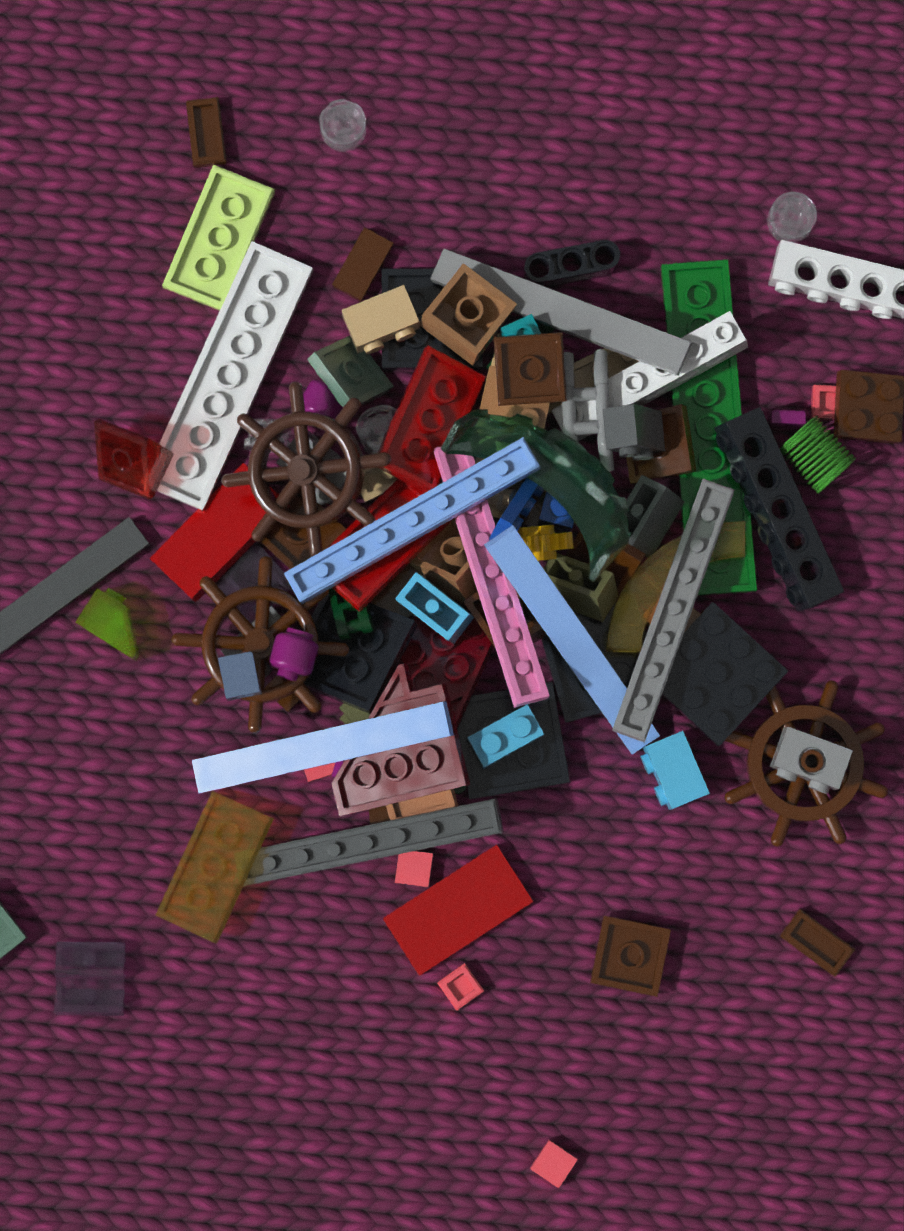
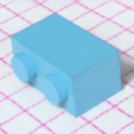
M415 572L395 598L428 626L452 643L458 640L474 619L470 612L417 572Z
M527 704L467 737V741L484 769L539 739L544 733Z
M683 731L643 747L645 754L640 757L647 774L654 773L658 786L654 787V791L661 806L667 804L668 809L672 810L710 794Z

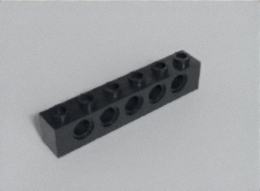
M761 407L715 427L717 445L721 451L725 452L730 462V473L733 479L740 484L745 495L744 504L747 510L755 517L759 526V537L771 552L773 568L782 577L786 585V596L789 602L796 607L798 612L843 593V587ZM744 442L751 446L753 451L752 457L745 453ZM758 473L763 474L766 478V487L760 485ZM773 503L780 509L779 518L772 512ZM787 534L794 540L793 549L786 543ZM801 565L805 566L808 571L807 580L800 574Z

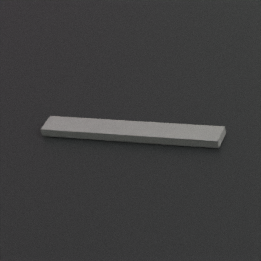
M443 249L430 278L432 282L445 287L464 263L517 303L512 313L522 317L532 314L538 323L679 376L692 346L691 342Z
M702 479L612 731L645 743L735 491L732 488Z

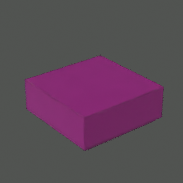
M773 410L768 416L770 429H800L806 424V412Z

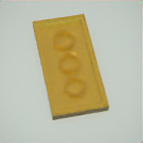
M212 791L157 910L156 916L217 944L274 818Z

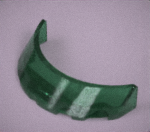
M475 409L456 420L441 447L445 454H460L485 459L524 437L541 467L540 470L527 476V478L552 495L577 524L589 553L590 572L588 578L595 582L627 546L631 532H628L626 515L629 511L625 497H619L612 485L615 479L605 466L571 437L555 428L547 431L535 426L532 423L533 418L516 414L510 418L488 414V409Z

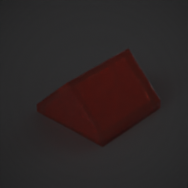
M101 419L95 420L98 479L149 500L152 499L160 486L174 453L148 437Z

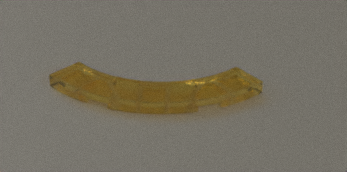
M745 521L723 523L709 563L721 559L745 557ZM682 535L652 554L627 582L612 614L608 632L607 652L641 651L647 621L656 601L661 596Z

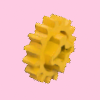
M554 525L520 527L518 533L538 561L556 559V550L574 548L572 532L555 533Z

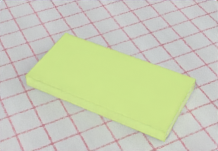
M213 165L162 284L163 288L220 311L251 242H255L274 197L275 189Z

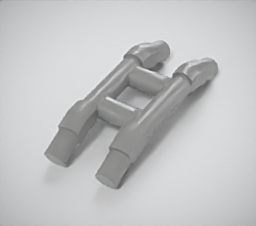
M599 349L594 352L595 387L575 388L574 355L570 352H564L567 401L562 402L567 474L580 473L577 435L598 434L601 471H613V451L606 450L603 409L610 408L607 351ZM596 400L597 420L576 422L575 402Z

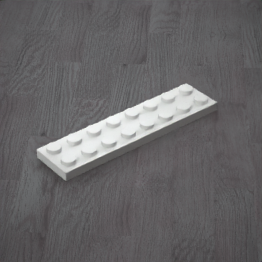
M251 242L141 482L142 485L196 509L204 510L242 429L237 423V417L242 413L248 415L311 277L313 267L258 243Z

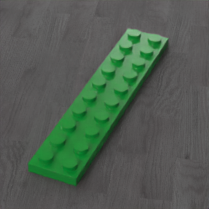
M728 259L661 265L666 333L682 338L729 311L733 315ZM735 354L671 390L672 406L680 404L687 406L697 470L696 472L678 475L680 498L685 501L681 507L683 532L702 479L735 490L697 596L757 591L750 512L744 504L745 495L740 484L733 479L730 473V462L725 452L721 451L717 445L714 429L742 415L737 355Z

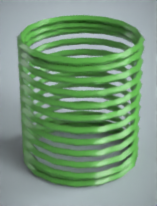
M814 416L779 448L782 455L785 456L800 443L785 457V460L790 459L798 452L789 461V464H792L802 456L792 466V468H796L807 459L796 472L799 473L805 468L800 474L802 477L810 471L804 477V481L815 474L807 482V485H810L819 478L811 486V489H814L816 494L825 489L856 460L853 454L848 455L849 450L844 451L846 446L839 448L842 442L835 444L838 438L833 439L834 434H830L831 430H826L827 426L821 427L823 422H819L820 418L818 416Z

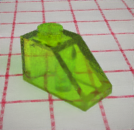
M97 588L75 623L136 661L139 657V651L130 609L123 605L126 598L110 588L105 593Z

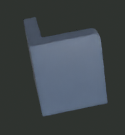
M252 652L218 658L225 697L228 701L262 694Z

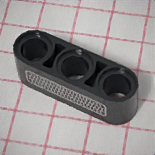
M600 240L537 252L530 255L525 262L524 279L549 288L606 277L616 270L620 259V251L614 242ZM599 252H607L612 256L613 262L609 265L599 264L596 261L595 255ZM574 258L580 263L581 267L576 271H568L564 268L562 262L565 259ZM541 264L547 268L548 274L542 278H537L531 274L529 269L533 265Z

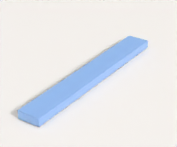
M524 437L286 571L284 575L299 602L304 604L535 473L541 467Z
M512 525L484 545L613 727L627 687L514 525ZM652 723L645 743L617 733L632 755L660 736Z
M447 701L199 758L192 760L198 792L204 793L453 736L454 733Z

